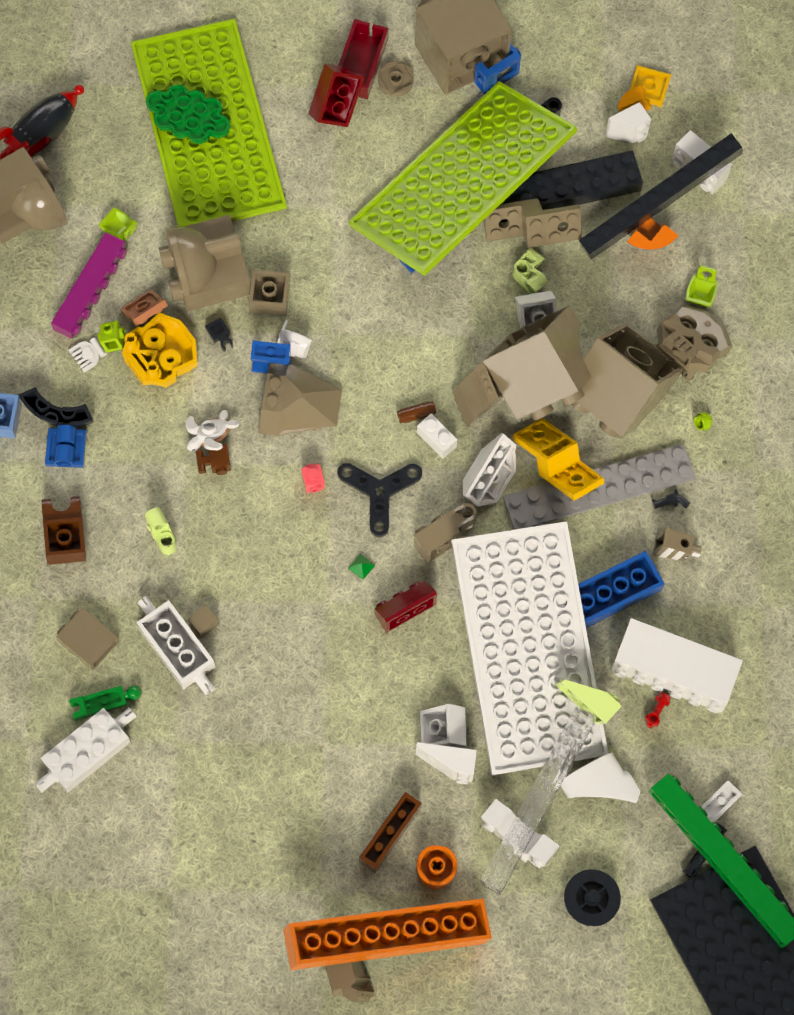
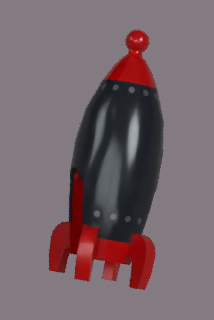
M76 85L74 91H64L48 96L26 111L12 128L7 126L0 128V141L4 139L3 142L8 145L0 153V160L22 147L32 157L57 139L69 124L75 111L77 96L84 93V87Z

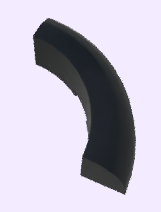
M36 387L18 394L22 403L32 414L51 425L81 427L94 423L86 404L76 407H57L47 401L38 392Z

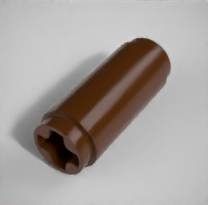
M427 401L402 408L396 412L400 420L399 423L405 424L426 418L430 414H436V408L433 401Z

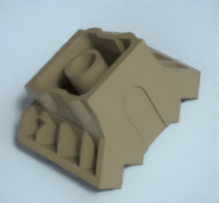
M483 361L452 391L455 397L454 400L458 405V410L461 412V417L467 427L493 408L503 398Z
M363 961L325 966L334 997L343 995L353 1002L370 1001L374 992L366 988L370 978L367 977Z

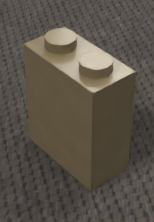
M82 608L80 611L72 614L70 617L71 621L66 626L60 627L56 638L60 644L91 670H94L116 646L119 640L115 634Z

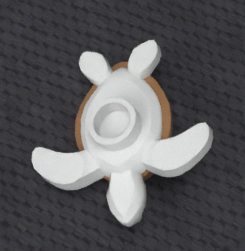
M226 410L220 412L219 418L206 420L200 426L195 423L193 416L188 417L186 429L196 437L190 439L187 449L195 451L200 446H204L208 450L222 449L223 445L219 442L227 436L230 428L238 427L239 422L227 420L228 413Z

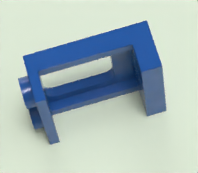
M510 43L509 56L487 69L482 62L475 65L474 83L484 95L499 81L505 83L519 74L520 51ZM508 67L511 68L510 71H508L501 77L497 78L499 73H501Z
M253 340L250 358L253 361L252 372L267 374L270 363L289 365L291 363V345Z

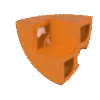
M650 218L636 229L627 242L640 249L654 250L669 245L679 235L665 224L661 226Z

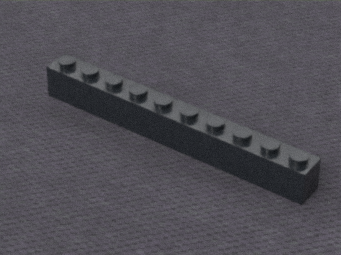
M732 133L581 238L579 240L580 246L590 259L595 258L742 155V146Z

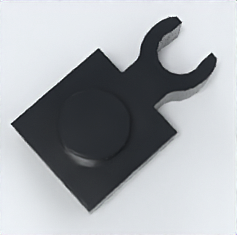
M221 317L205 325V329L214 343L220 341L222 351H226L224 347L226 343H229L233 348L232 340L227 337L231 335L230 331Z

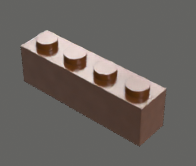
M405 792L360 855L359 862L376 873L420 811L422 803Z

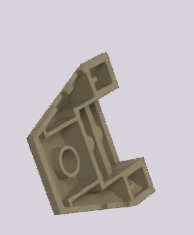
M270 363L261 408L259 433L279 436L337 426L342 389L291 364Z

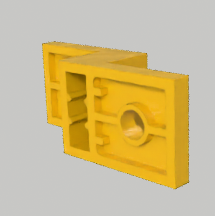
M544 418L513 434V441L537 458L539 475L573 501L604 484V477L580 461L578 443Z

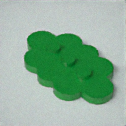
M177 84L169 87L166 92L160 90L152 91L146 97V106L154 114L155 126L162 131L171 130V133L176 138L188 137L194 144H203L208 141L210 136L223 138L230 132V121L226 116L222 115V104L220 101L212 97L205 98V95L199 90L188 91L183 85Z

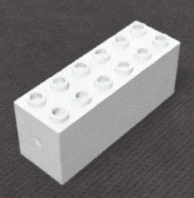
M631 618L611 671H614V674L621 678L630 677L633 679V682L639 685H644V683L651 685V688L655 691L662 692L664 690L669 692L673 698H685L694 706L703 705L710 712L722 713L729 701L743 660Z

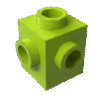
M118 320L100 324L98 340L105 352L122 350L126 336L125 328L121 327Z

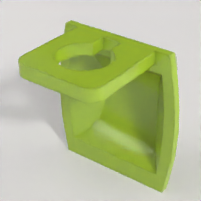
M115 207L98 224L104 232L125 242L139 227L136 220L133 221L127 214Z
M702 265L699 266L697 275H693L686 293L687 302L702 307H711L718 287V281L715 280L716 269ZM707 271L710 272L712 275L704 277V274L702 272Z

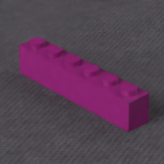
M105 232L52 320L51 325L54 331L71 339L74 338L75 334L78 335L81 332V324L84 319L87 320L90 317L91 307L99 302L100 292L108 287L109 277L117 272L118 262L120 259H124L128 250L125 241Z

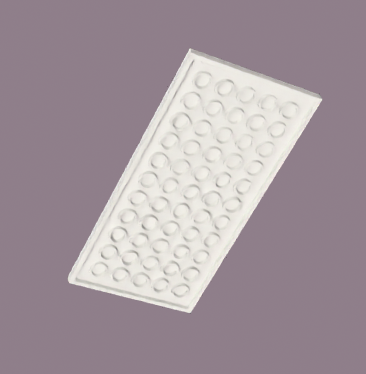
M567 521L451 540L491 775L607 755L608 748L603 724L597 725L555 685L557 681L565 679L597 689Z

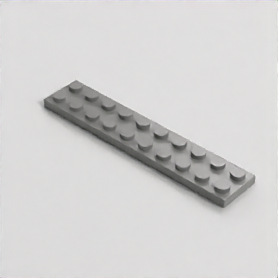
M684 444L594 469L595 472L604 477V484L575 501L550 483L504 495L503 499L513 528L516 530L538 526L695 480L696 476Z

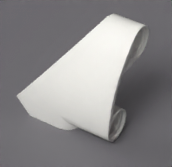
M613 752L594 760L559 781L567 798L606 797L636 803L640 795V790L629 772L622 770Z

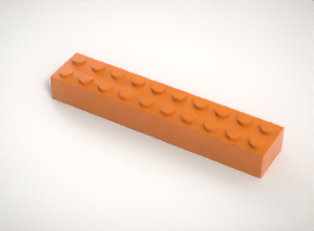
M483 898L289 923L283 929L290 971L481 945L492 938Z

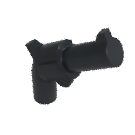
M677 489L674 493L666 495L663 499L651 500L654 509L668 504L669 506L677 507L678 503L687 508L691 504L682 495L678 494Z

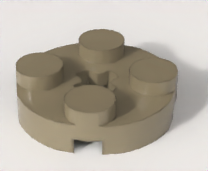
M392 61L386 63L380 69L378 75L379 87L390 97L405 95L413 87L414 74L407 64ZM393 76H395L396 78L400 77L399 81H392Z

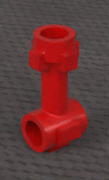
M661 692L657 695L655 699L657 704L653 712L647 714L644 719L648 728L658 727L660 723L659 715L664 706L668 707L671 702V697L668 694Z

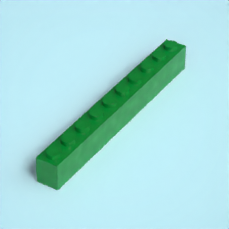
M668 773L653 785L648 792L779 946L784 948L794 939V917L788 912L787 905L781 900L778 901L774 896V890L760 880L761 875L755 869H751L748 866L745 856L736 852L732 841L727 837L724 838L720 833V827L715 822L711 823L707 818L708 814L706 811L693 802L694 798L688 791L685 792L681 788L678 778Z

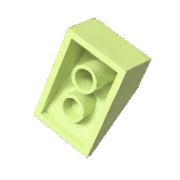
M565 679L555 683L597 725L606 724L621 707L618 703L620 700L611 692L609 694L608 692Z

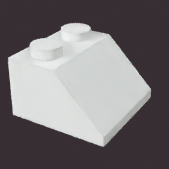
M639 102L610 117L605 135L607 138L631 144L636 141L642 142L648 135L651 118Z
M552 291L515 297L520 329L557 311L556 298Z
M446 704L420 711L421 743L457 748L466 746L465 707Z

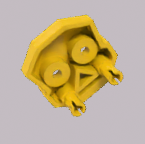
M159 313L143 328L138 326L125 336V345L122 351L123 359L143 386L157 385L167 388L177 381L178 376L190 372L198 366L196 340L181 320ZM153 338L158 339L156 342L151 341ZM169 359L174 360L172 363L167 362Z

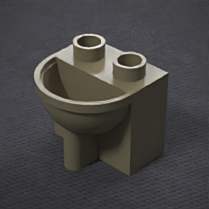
M24 147L0 160L1 244L29 228L47 231L67 225L64 211L54 194V186L48 178L50 171L40 155L31 158Z
M230 215L184 227H165L167 245L158 249L164 269L174 267L177 278L168 280L174 302L184 300L188 312L250 295V279L242 256L238 233H235Z

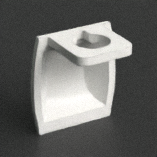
M285 320L277 343L290 344L291 356L306 358L312 340L299 333L286 330L288 320Z

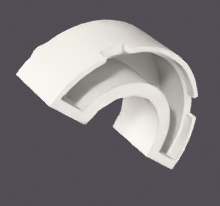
M497 799L493 801L481 816L484 822L483 827L502 840L501 845L509 851L514 849L517 852L518 858L523 862L530 861L539 869L540 867H545L560 847L545 834L540 835L526 826L514 815L512 810Z

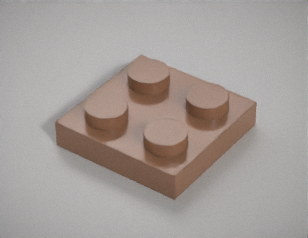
M150 289L120 310L125 317L137 326L145 323L152 315L162 312L163 308L168 305L162 297Z

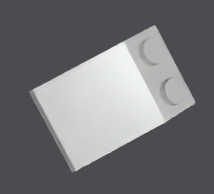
M417 742L416 755L449 778L456 780V783L468 784V782H472L477 750Z

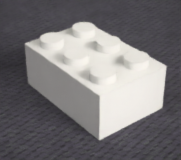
M690 130L676 144L672 157L673 164L677 169H681L711 147ZM727 164L700 183L701 188L713 195L727 181L732 164Z

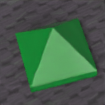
M359 554L348 569L364 580L375 567V564L362 554Z

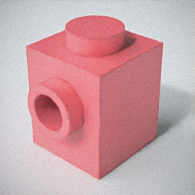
M308 464L301 468L306 493H315L325 489V481L320 464Z

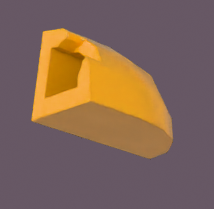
M640 85L626 92L618 103V110L623 111L639 102L645 111L651 109L650 100L647 101L644 96L645 88Z

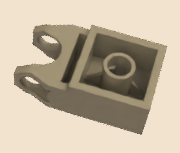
M472 503L462 504L442 517L440 515L435 517L430 525L427 527L422 526L415 532L414 547L426 564L451 549V540L459 539L474 527L477 510ZM465 508H470L473 511V515L471 514V512L462 513V510Z

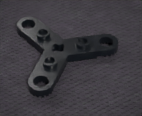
M344 463L339 466L337 475L340 481L370 497V532L375 537H384L389 531V497L419 482L422 478V469L417 464H409L379 480L350 463ZM344 469H350L352 475L344 477L341 472ZM414 469L418 472V476L411 478L407 474L408 471ZM382 487L384 494L376 495L375 489ZM382 523L385 529L382 532H377L374 529L375 524Z

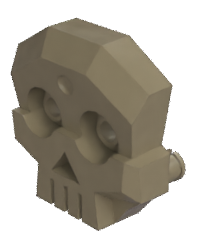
M683 305L677 313L670 314L665 318L657 329L658 344L656 347L668 354L685 369L682 372V377L684 378L687 374L685 380L688 381L693 379L696 371L706 373L715 365L719 358L728 354L733 347L725 326L706 310Z

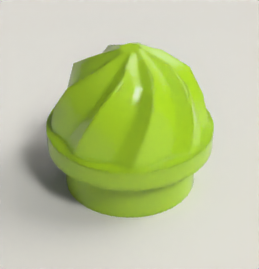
M700 412L694 418V425L700 431H706L713 425L712 415L708 412Z

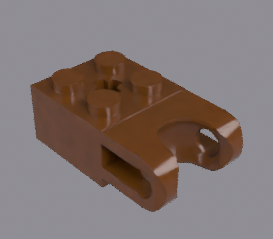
M80 496L71 497L70 507L64 511L55 510L51 504V499L41 500L47 565L86 561Z

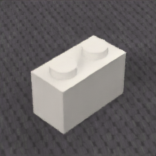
M432 414L417 425V434L442 459L457 447V439Z

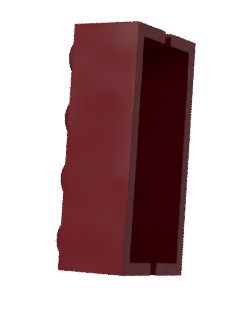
M354 19L338 66L365 77L358 97L368 100L389 39V28L373 24L372 36H370V23Z

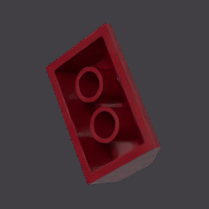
M324 63L308 114L318 123L348 127L365 77L344 67Z
M425 580L421 583L419 581L413 583L409 590L405 592L399 591L393 595V599L387 602L384 600L376 605L374 614L386 633L436 605L437 593Z

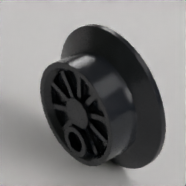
M588 869L575 874L569 880L564 891V903L570 916L577 922L586 926H600L609 922L617 914L621 903V894L617 883L611 876L600 870Z

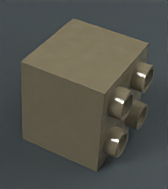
M422 0L416 8L415 46L445 95L474 82L476 64L482 62L489 69L509 56L512 29L494 0Z

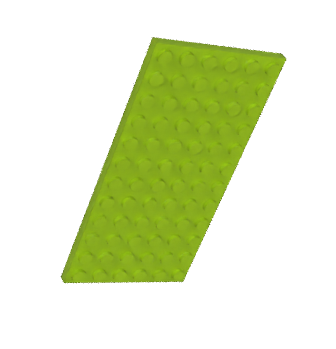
M230 19L132 41L131 47L145 101L148 94L152 91L160 90L166 92L169 87L179 84L186 87L188 91H201L205 98L212 97L219 100L222 104V115L226 116L230 121L231 129L227 136L223 138L210 136L207 142L194 144L188 137L179 139L173 136L171 130L162 131L158 129L154 123V114L148 110L178 227L230 215L231 220L236 221L287 209L236 20Z
M499 81L348 221L349 226L425 276L577 132V127Z

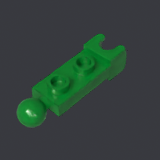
M121 685L90 695L72 698L69 700L71 707L80 706V710L73 713L74 721L93 716L103 708L106 711H111L127 706L126 699H139L142 690L137 685H131L127 691L123 692Z

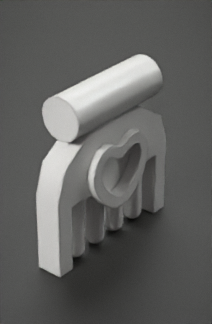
M96 337L90 339L89 342H80L68 350L70 354L72 353V356L82 352L74 358L78 360L82 357L77 362L78 364L88 360L80 365L84 373L97 365L99 356L102 358L107 355Z

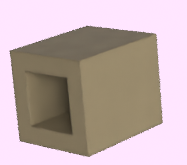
M204 605L188 619L190 625L188 627L195 636L198 634L202 638L219 624V620Z

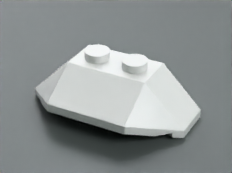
M501 433L481 449L463 479V496L476 507L498 502L516 472V444L506 435Z

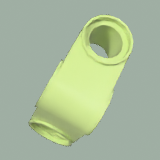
M533 247L529 248L516 261L512 274L513 278L530 294L537 293L547 283L545 275L537 270L546 258Z
M156 507L146 512L145 518L153 539H155L162 553L166 555L174 553L177 548L176 541L161 508ZM166 541H171V542H172V543H171L170 545H168V546H164V545H163V543L166 542Z

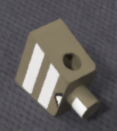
M665 528L656 537L653 556L685 561L690 555L699 557L702 546L693 544L694 537L692 535Z

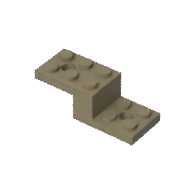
M538 198L500 204L484 219L487 242L523 236L527 248L580 240L582 238L581 208L579 204L542 210ZM502 219L508 220L505 224H499ZM562 222L567 223L564 227H558Z

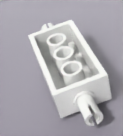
M148 596L143 597L144 602L140 599L137 604L142 608L146 616L136 622L138 629L184 690L196 682L204 692V695L210 694L209 690L213 692L215 686L212 685L206 674L215 668L214 660L171 602L168 600L156 609Z
M104 708L41 757L42 762L49 770L46 775L34 784L43 793L53 783L59 782L67 793L131 743L129 737L124 733L123 727L136 718V715L130 708H127L126 711L115 719Z

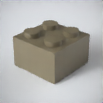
M253 269L248 303L249 313L287 316L290 273Z

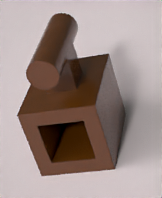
M222 444L223 448L220 450H209V456H204L203 450L195 451L199 474L206 473L205 466L211 465L212 474L224 475L227 474V471H231L227 444Z

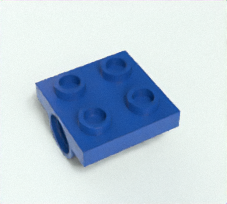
M59 425L57 428H48L45 466L84 468L87 431L76 429V427L71 425Z

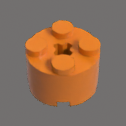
M432 845L425 848L420 853L416 866V873L420 882L433 890L443 889L453 882L457 872V859L454 853L444 846ZM433 864L436 866L440 864V871L437 869L433 870Z

